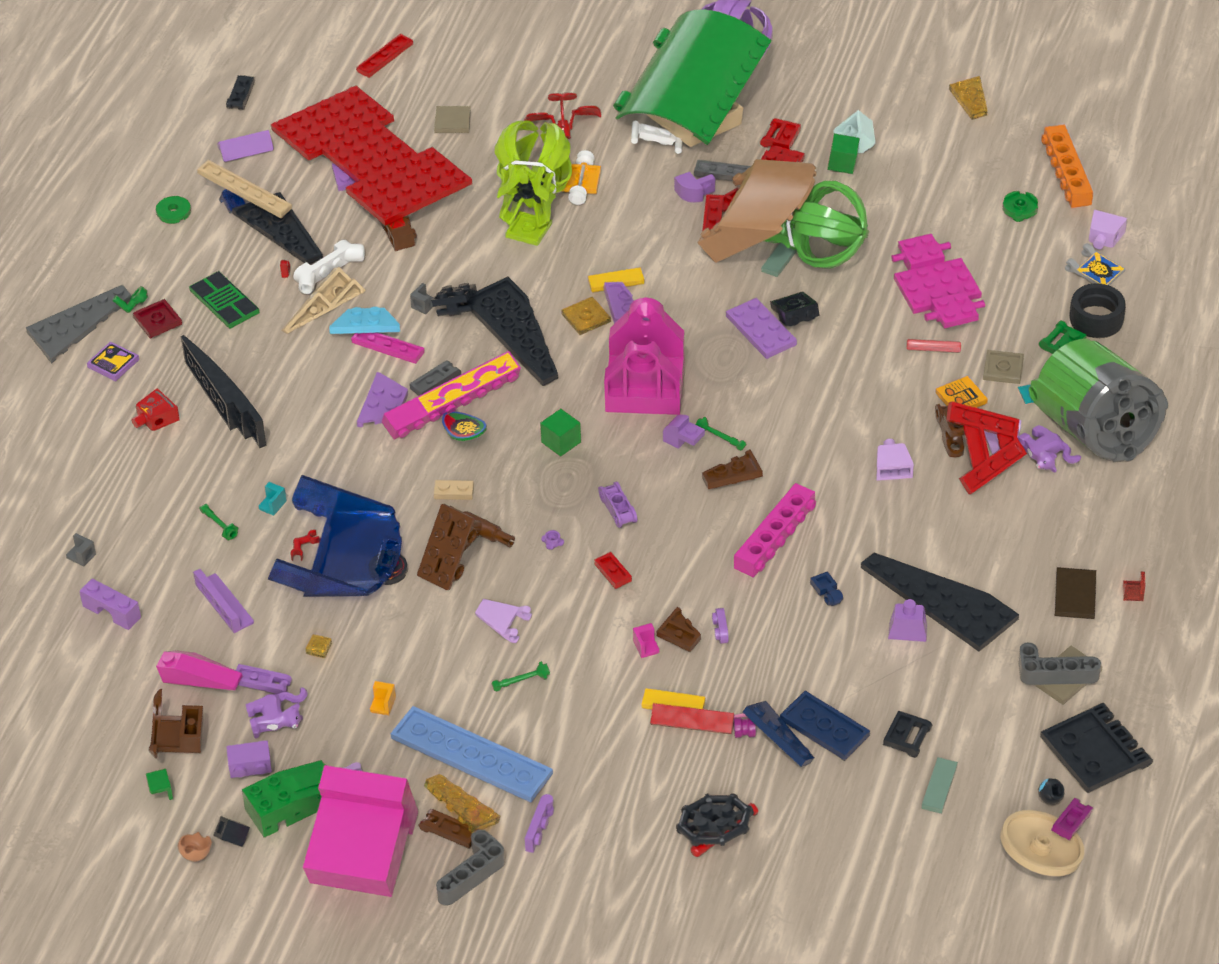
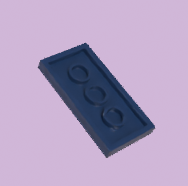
M806 690L780 714V718L787 725L844 761L870 736L869 729Z

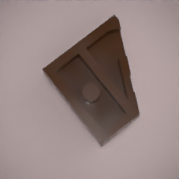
M679 607L675 608L656 631L657 637L688 652H691L701 640L700 632L692 626V622L688 618L686 619L683 616L682 610Z

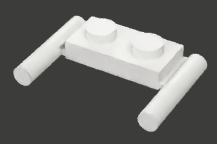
M633 121L631 142L633 144L638 142L639 134V138L645 141H656L663 145H673V142H675V152L677 154L682 152V140L668 130Z

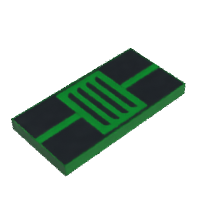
M220 271L189 286L190 292L229 329L260 313L259 308Z

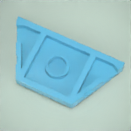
M355 307L347 309L329 326L330 334L400 332V324L385 308Z

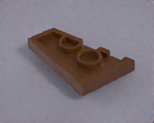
M751 449L745 451V455L742 457L735 456L727 464H719L702 472V479L708 490L763 477V470Z

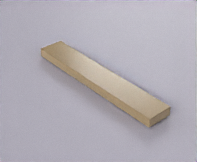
M207 160L197 169L199 175L279 218H282L292 209V204L210 160Z

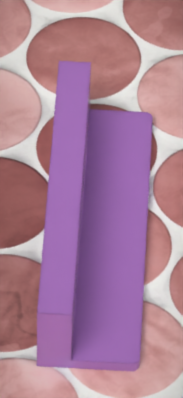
M201 569L193 572L195 585L233 633L254 624V620L216 573L206 577Z

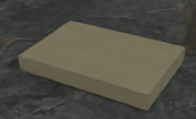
M1070 646L1058 657H1084L1086 655ZM1087 684L1035 686L1064 705Z

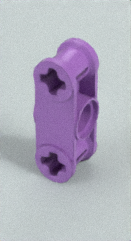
M617 481L610 486L598 487L601 501L607 507L618 528L629 522H637L636 511L631 506Z

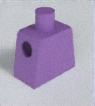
M911 599L905 600L904 604H895L889 622L888 639L926 642L927 620L924 606L916 605L915 601Z

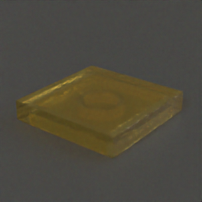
M593 296L561 310L562 316L579 335L611 322L609 314Z

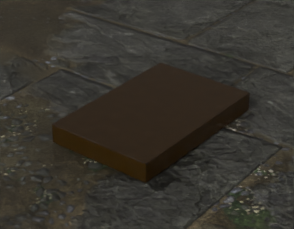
M1057 567L1054 616L1095 619L1096 570Z

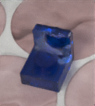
M227 189L222 191L219 198L220 203L224 202L229 213H232V208L246 204L242 197Z

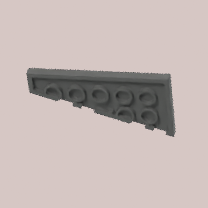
M122 284L27 326L26 331L52 364L56 361V357L59 354H64L68 351L69 346L77 344L96 329V325L99 322L106 321L109 314L121 309L112 301L116 295L128 303L130 302L131 294Z

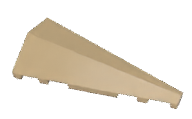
M336 267L290 319L282 331L288 334L364 293L366 290L355 279H351L340 267Z

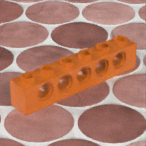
M1065 124L1045 127L1044 134L1041 136L1042 144L1046 146V153L1051 158L1052 167H1055L1056 178L1060 180V187L1065 192L1066 201H1069L1071 208L1092 205L1093 190Z

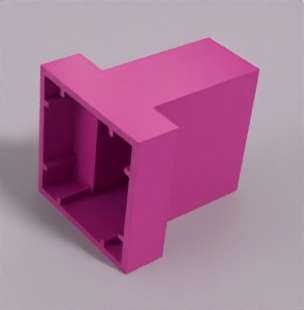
M324 765L318 788L322 798L303 865L309 883L392 897L408 834L413 835L418 815V809L408 780L406 778Z

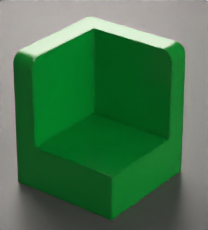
M166 768L145 773L151 794L167 791L169 800L173 799Z

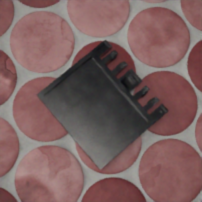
M1100 703L1041 731L1040 734L1043 741L1087 793L1137 769L1147 768L1153 763L1152 757L1145 752L1143 747L1131 751L1138 746L1137 740L1133 739V735L1125 726H1121L1122 724L1119 720L1110 722L1113 720L1114 715L1105 703Z

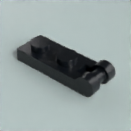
M238 75L230 97L226 102L228 109H233V107L239 110L245 109L255 83L254 77Z

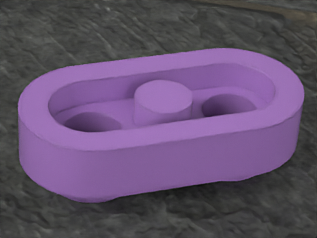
M716 608L715 613H712L713 625H717V628L714 629L715 639L719 640L720 644L728 643V628L724 608Z

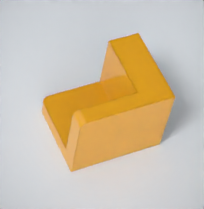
M375 681L373 685L374 699L370 712L389 716L396 699L395 684Z

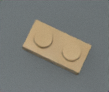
M435 480L434 499L472 500L474 482Z

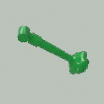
M703 417V419L699 418L695 424L705 429V431L707 430L728 441L740 451L747 445L743 440L738 441V439L710 427L706 417Z
M208 504L199 507L202 514L205 513L207 517L223 528V538L229 541L237 536L239 527L233 523L226 525L214 514Z
M541 661L535 671L509 679L506 678L500 682L494 680L491 684L494 691H500L501 687H507L510 684L536 675L546 680L547 676L550 675L547 663L543 664Z

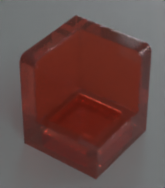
M1145 571L1140 572L1139 581L1123 580V601L1144 600L1146 586Z

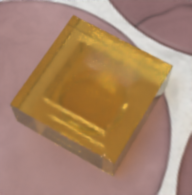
M313 634L305 648L306 654L325 658L332 645V639Z

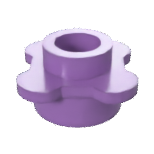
M555 530L546 532L541 538L549 550L564 544V540L560 538V533Z

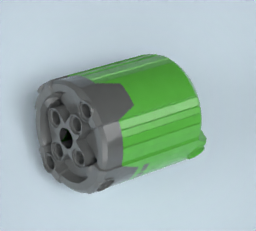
M1089 339L1075 340L1059 348L1049 357L1040 372L1039 378L1033 379L1029 387L1031 399L1042 412L1096 455L1113 462L1131 461L1142 453L1144 448L1148 446L1158 433L1168 409L1167 398L1163 390L1155 382L1104 345ZM1129 412L1131 418L1130 427L1128 428L1120 424L1121 417Z

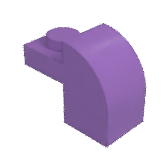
M687 172L674 177V190L685 201L702 202L704 195L715 192V177L711 174L696 180L691 172Z
M677 415L664 428L663 442L678 449L685 442L695 446L705 435V429L690 423L689 416Z

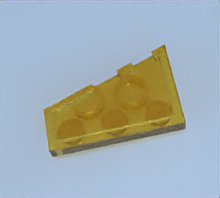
M980 76L949 84L950 92L971 120L987 116V106Z

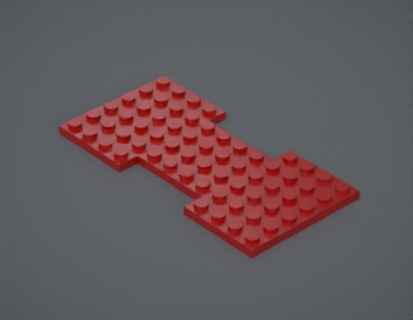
M358 86L350 87L343 92L337 93L271 124V130L308 161L323 154L351 177L355 183L346 187V193L385 226L472 185V178L435 148L431 147L417 153L387 129L385 125L394 122V115Z

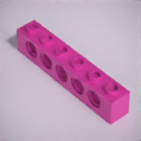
M795 483L735 553L734 569L753 578L758 572H761L767 561L774 557L778 548L785 544L788 536L795 532L798 524L805 520L808 512L813 511L816 506L815 491Z

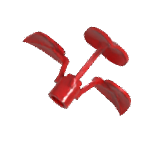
M570 92L562 94L552 93L548 95V100L560 101L561 120L558 121V124L555 122L554 115H548V113L544 112L530 113L526 115L524 121L533 122L551 119L552 123L558 125L564 131L567 139H570V130H572L575 115H594L601 118L602 114L601 109L597 106H581L572 110L570 123H568V120H564L563 100H574L577 98V94Z

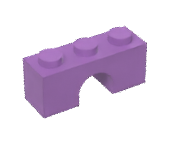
M93 578L80 590L83 607L96 614L106 609L111 614L113 623L127 630L141 618L137 601Z

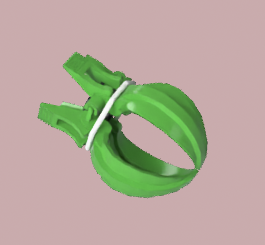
M822 181L812 188L802 207L798 210L795 209L791 213L793 216L791 221L786 219L781 225L783 229L777 235L764 241L774 244L782 243L787 248L797 250L803 262L813 267H837L847 262L864 243V240L868 238L869 230L866 209L862 199L851 187L838 181ZM840 191L853 204L859 217L842 214L834 209L820 205L818 202L826 194ZM811 236L821 237L832 244L848 248L831 257L817 258L811 252L809 238Z

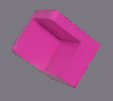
M652 623L633 628V642L641 658L660 653V649L655 641Z

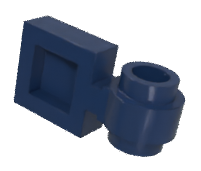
M828 571L810 578V584L820 596L824 595V601L828 606H835L841 603L843 594L839 589L837 590V583Z

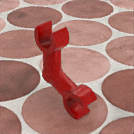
M310 530L307 535L293 540L294 545L290 552L292 561L295 555H299L301 561L303 560L301 545L306 543L317 544L320 542V536H316V530Z

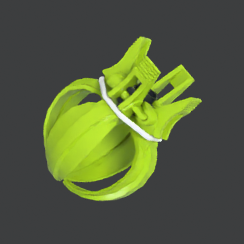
M516 121L503 129L495 145V155L499 160L497 175L502 180L497 198L504 195L499 218L509 225L512 224L522 202L528 208L534 207L539 228L548 223L551 214V203L556 198L555 195L565 189L571 177L570 143L564 131L554 123L544 122L540 127L542 131L540 136L544 145L537 162H528L539 136L537 132L538 127L530 121ZM519 130L534 131L516 141ZM527 165H532V169L530 170ZM512 201L511 211H508L507 209Z

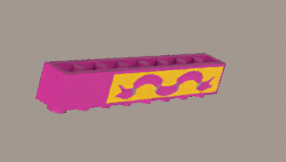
M507 351L384 413L382 424L393 440L399 437L403 438L414 429L419 430L430 421H437L444 413L454 412L456 408L468 405L473 399L477 397L482 398L493 389L498 390L503 384L515 381L519 377L521 367L510 351Z

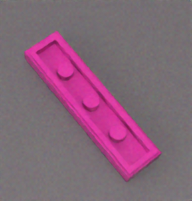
M355 333L351 338L354 344L414 364L425 353L423 347L381 333Z

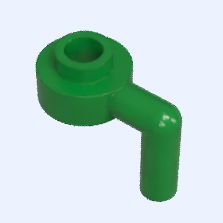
M143 286L137 288L128 304L117 295L112 301L125 312L130 313L136 304H142L147 299L148 290Z

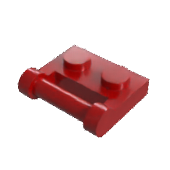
M777 118L772 119L769 130L760 140L761 146L767 148L775 145L790 149L801 130V124ZM780 128L776 137L772 138L775 131Z

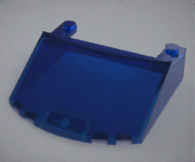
M301 475L292 497L294 507L297 510L311 512L317 517L323 516L326 518L312 567L309 570L276 559L267 580L304 592L303 597L369 596L376 592L393 573L401 552L402 536H400L399 531L400 522L396 520V512L393 506Z

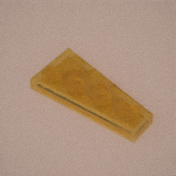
M438 774L426 779L424 787L436 799L444 801L446 808L450 812L454 811L458 815L457 819L462 824L466 823L469 826L468 830L471 833L499 823L501 817L499 814L478 801L476 797L463 791L461 787L447 780L445 776Z

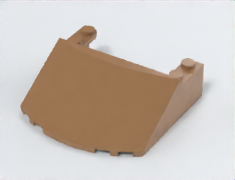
M755 159L753 165L745 172L737 173L732 178L735 186L740 185L737 193L721 221L713 229L706 228L701 232L698 244L717 263L777 235L783 229L781 225L785 220L791 221L793 218L791 213L795 209H800L809 196L815 183L813 177L817 175L815 165L813 163Z

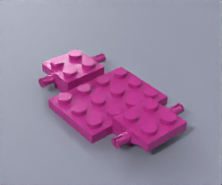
M932 233L898 241V248L901 253L891 255L893 263L903 260L908 270L894 273V280L913 314L931 310V313L924 314L925 320L936 319L937 322H941L944 329L979 320V314L976 309L984 308L985 302L984 300L972 302L971 300L981 298L982 292L962 258L945 261L942 251L951 249L950 242L939 244Z

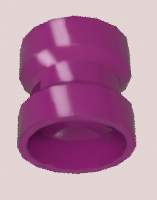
M734 717L735 738H741L742 736L756 737L755 724L749 718Z

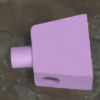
M1094 210L1089 241L1093 243L1096 249H1102L1103 246L1114 247L1126 232L1127 218Z
M886 439L883 443L884 445L878 446L876 480L913 478L914 464L905 444H895L893 439Z

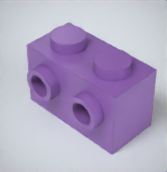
M268 740L226 746L231 778L272 772Z

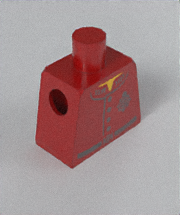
M158 388L136 404L137 416L131 419L136 428L145 424L151 431L158 430L180 420L178 407Z

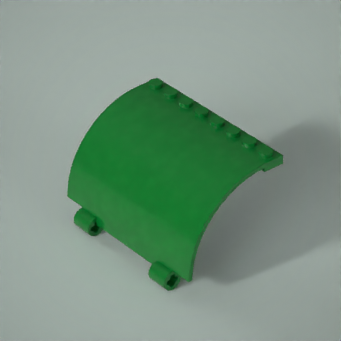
M691 10L685 12L677 18L670 30L667 28L660 29L653 41L657 51L631 92L622 91L613 104L614 108L618 111L615 118L618 120L625 115L634 113L658 116L684 127L692 132L693 136L708 145L772 40L751 25L721 12L712 10Z

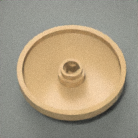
M1023 810L1011 814L1005 820L1000 832L1004 849L1017 863L1033 872L1047 876H1064L1074 872L1080 866L1085 853L1083 842L1077 832L1071 840L1059 836L1051 831L1053 824L1058 818L1041 811Z

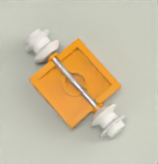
M582 150L577 154L576 164H572L571 177L565 189L562 190V192L570 193L568 199L576 205L583 204L586 201L587 194H597L601 166L593 165L594 155L587 150Z

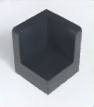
M220 816L213 836L242 847L250 827Z

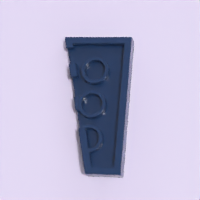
M767 701L748 705L743 710V713L800 767L811 764L814 760V756L810 753L809 749L803 745Z

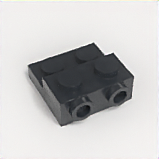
M803 291L770 301L771 308L778 313L779 321L786 326H795L799 322L811 321L820 316L818 302Z

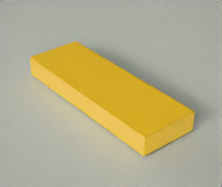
M641 267L590 275L588 276V282L591 292L604 291V282H622L626 287L644 284V276Z
M645 688L642 708L652 710L653 703L704 709L705 697Z

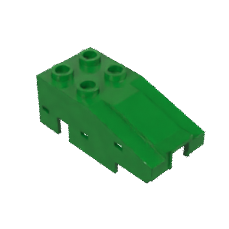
M322 760L279 771L242 789L245 811L264 838L278 832L277 823L285 820L288 827L318 812L322 798L318 788L324 765H326Z

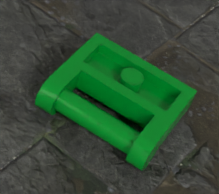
M1060 320L1055 325L1053 331L1046 338H1042L1039 341V346L1041 349L1053 354L1059 348L1072 341L1086 339L1087 335L1069 327L1066 322ZM1060 333L1064 334L1055 345L1051 344Z

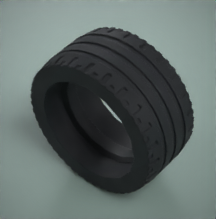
M1091 283L1077 289L1072 296L1069 312L1070 323L1074 329L1086 334L1090 338L1113 336L1120 331L1125 319V298L1118 289L1106 284ZM1097 306L1106 308L1111 313L1094 315L1086 312L1084 309Z

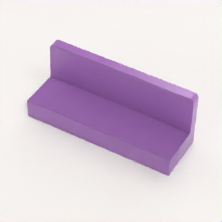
M269 130L217 143L224 162L274 149Z

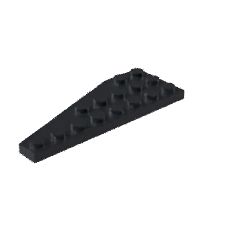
M508 276L476 291L467 302H463L464 305L472 304L473 311L471 312L542 386L558 379L557 369L549 354L548 346L545 343L539 323L535 318L530 300Z
M875 552L861 562V569L905 600L911 599L915 601L916 605L924 606L926 615L978 652L1019 620L1017 612L991 594Z

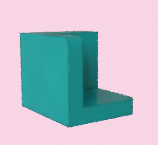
M268 482L265 485L266 498L258 507L259 510L274 516L286 503V492L284 487Z

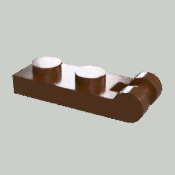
M430 809L426 814V819L421 820L418 825L423 832L434 833L468 849L472 846V833L480 830L435 809Z

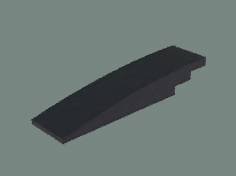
M180 336L185 364L230 431L238 428L244 439L252 437L259 448L267 446L263 419L251 402L207 354L186 336Z

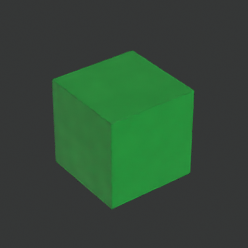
M834 133L827 170L853 174L860 138Z
M559 409L540 422L541 443L560 457L581 443L580 422L564 410Z

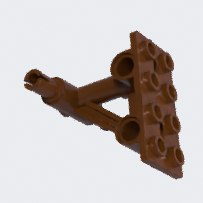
M441 504L417 576L445 590H450L453 581L460 579L464 572V565L460 563L463 552L479 536L491 542L498 541L509 548L514 544L510 540L515 541V536L502 531L500 526L469 511L462 512L453 506Z

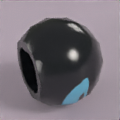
M1048 778L1040 783L1038 793L1043 802L1054 805L1063 799L1065 790L1061 781Z

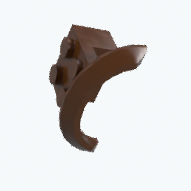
M159 689L153 698L150 754L157 759L159 752L201 753L203 706L182 705L181 716L162 715V689Z

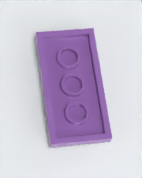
M757 298L726 311V317L766 359L797 345V339Z

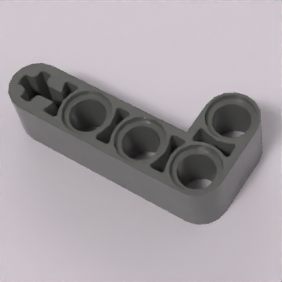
M1026 642L1020 646L1018 661L1020 679L1027 685L1092 684L1098 682L1100 678L1101 661L1096 657H1039L1038 648L1035 644Z
M482 829L474 831L471 835L473 855L437 881V899L440 904L447 906L455 903L504 866V847L487 831Z

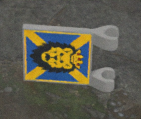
M1089 243L1083 245L1084 250L1081 252L1083 256L1089 257L1084 263L1079 266L1074 259L1070 258L1066 261L1067 265L1065 266L1066 271L1075 272L1093 284L1102 283L1109 286L1126 269L1097 252Z

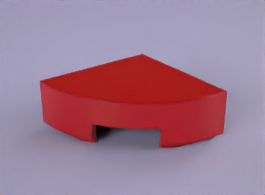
M281 260L280 262L282 278H288L290 262L287 260Z

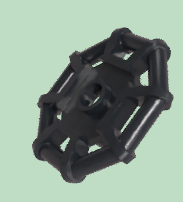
M707 793L703 798L681 808L682 814L679 823L676 825V830L679 834H683L694 846H699L700 844L725 846V843L749 831L748 825L754 810L752 806L746 805L740 800L737 794L709 795ZM736 806L739 810L734 811L733 808ZM689 818L693 819V822L688 823Z

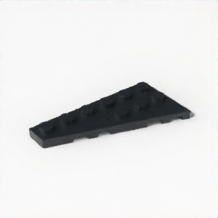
M277 192L274 194L275 196L286 201L281 192ZM251 202L232 208L233 215L303 263L311 264L323 258L322 252L292 209L282 218H279Z

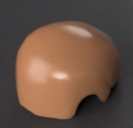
M199 832L193 835L186 834L180 838L178 850L185 859L197 862L206 858L211 849L212 841L210 836L204 838Z

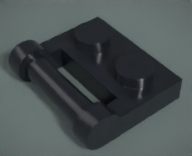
M898 710L883 739V745L906 752L910 757L916 758L919 755V748L927 732H930L933 725L929 720ZM914 727H919L920 729L913 743H907Z

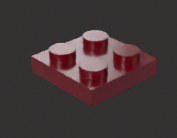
M165 299L133 312V318L149 338L182 325V319Z

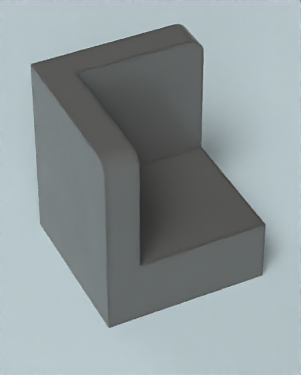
M422 283L410 294L411 308L425 315L433 308L431 300L434 298L427 294L426 284Z
M75 533L73 535L75 546L66 554V557L84 567L96 555L94 541Z

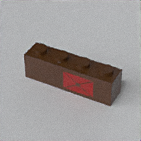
M403 217L386 226L381 223L394 251L415 246L417 235L415 229L411 228L409 217Z

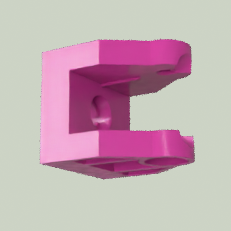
M645 297L634 300L630 304L629 310L610 327L608 367L605 369L604 377L605 412L680 415L685 364L684 330L664 311L663 305L653 298Z

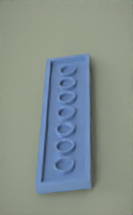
M414 706L411 707L391 732V739L529 802L534 800L553 774V769Z

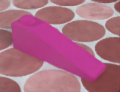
M164 651L156 665L163 683L236 690L243 676L241 672L195 652Z

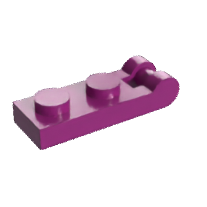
M1074 798L1055 821L1051 831L1071 840L1085 820L1090 817L1094 807L1090 805L1085 806L1080 803L1081 800Z

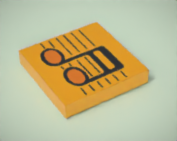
M968 376L936 388V394L946 406L949 402L953 401L977 408L988 402V398Z

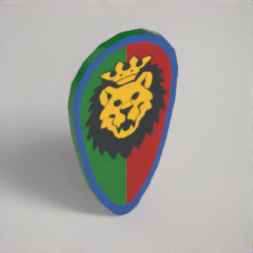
M446 412L442 416V424L447 434L452 439L458 441L477 438L487 430L485 421L466 413L451 412L447 414Z

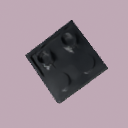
M462 283L458 287H452V285L442 287V290L436 293V296L431 300L433 307L443 305L447 307L437 309V316H456L464 312L473 311L472 304L461 305L460 303L467 302L477 291L476 284Z

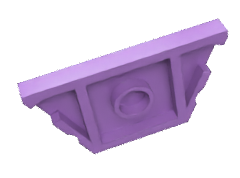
M377 372L358 417L357 427H364L363 423L373 421L375 424H381L384 413L406 402L408 389L382 373Z

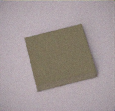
M436 106L435 133H469L471 107Z
M987 350L983 380L1020 384L1024 354Z

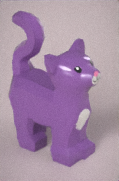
M1038 425L1032 429V435L1038 437L1037 440L1031 438L1027 433L1018 436V440L1030 458L1037 461L1036 466L1038 469H1050L1054 473L1057 472L1055 458H1057L1056 453L1059 451H1063L1062 456L1068 463L1074 464L1081 459L1080 455L1070 456L1072 449L1068 444L1063 442L1059 435L1043 426Z
M303 687L300 688V694L297 696L289 692L268 694L263 698L245 704L249 717H253L258 712L263 714L261 717L250 719L254 738H258L262 732L275 731L284 726L297 728L303 719L299 713V703L306 699L307 690ZM284 700L296 703L282 712L281 702Z

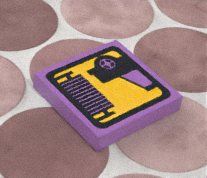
M110 341L87 362V367L117 381L139 361V355Z

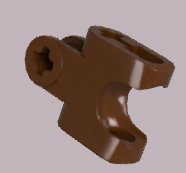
M936 404L935 415L942 430V441L949 457H961L964 455L962 436L965 435L963 425L946 421L948 405L941 406ZM951 445H958L959 449L954 450L951 448Z

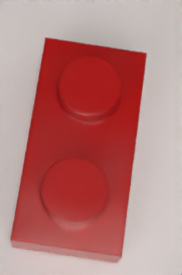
M612 552L594 559L595 566L615 589L632 581V575Z

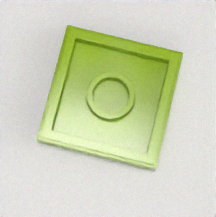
M519 211L505 232V237L538 246L552 225V220L550 219L548 223L539 228L535 215Z

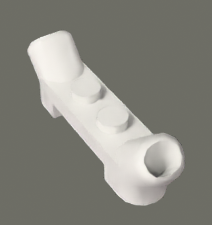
M341 240L334 245L332 253L313 265H309L306 262L299 266L293 275L294 280L299 283V291L303 294H311L314 292L315 283L327 277L334 268H341L348 262H362L365 257L364 246L362 244H351L347 240Z

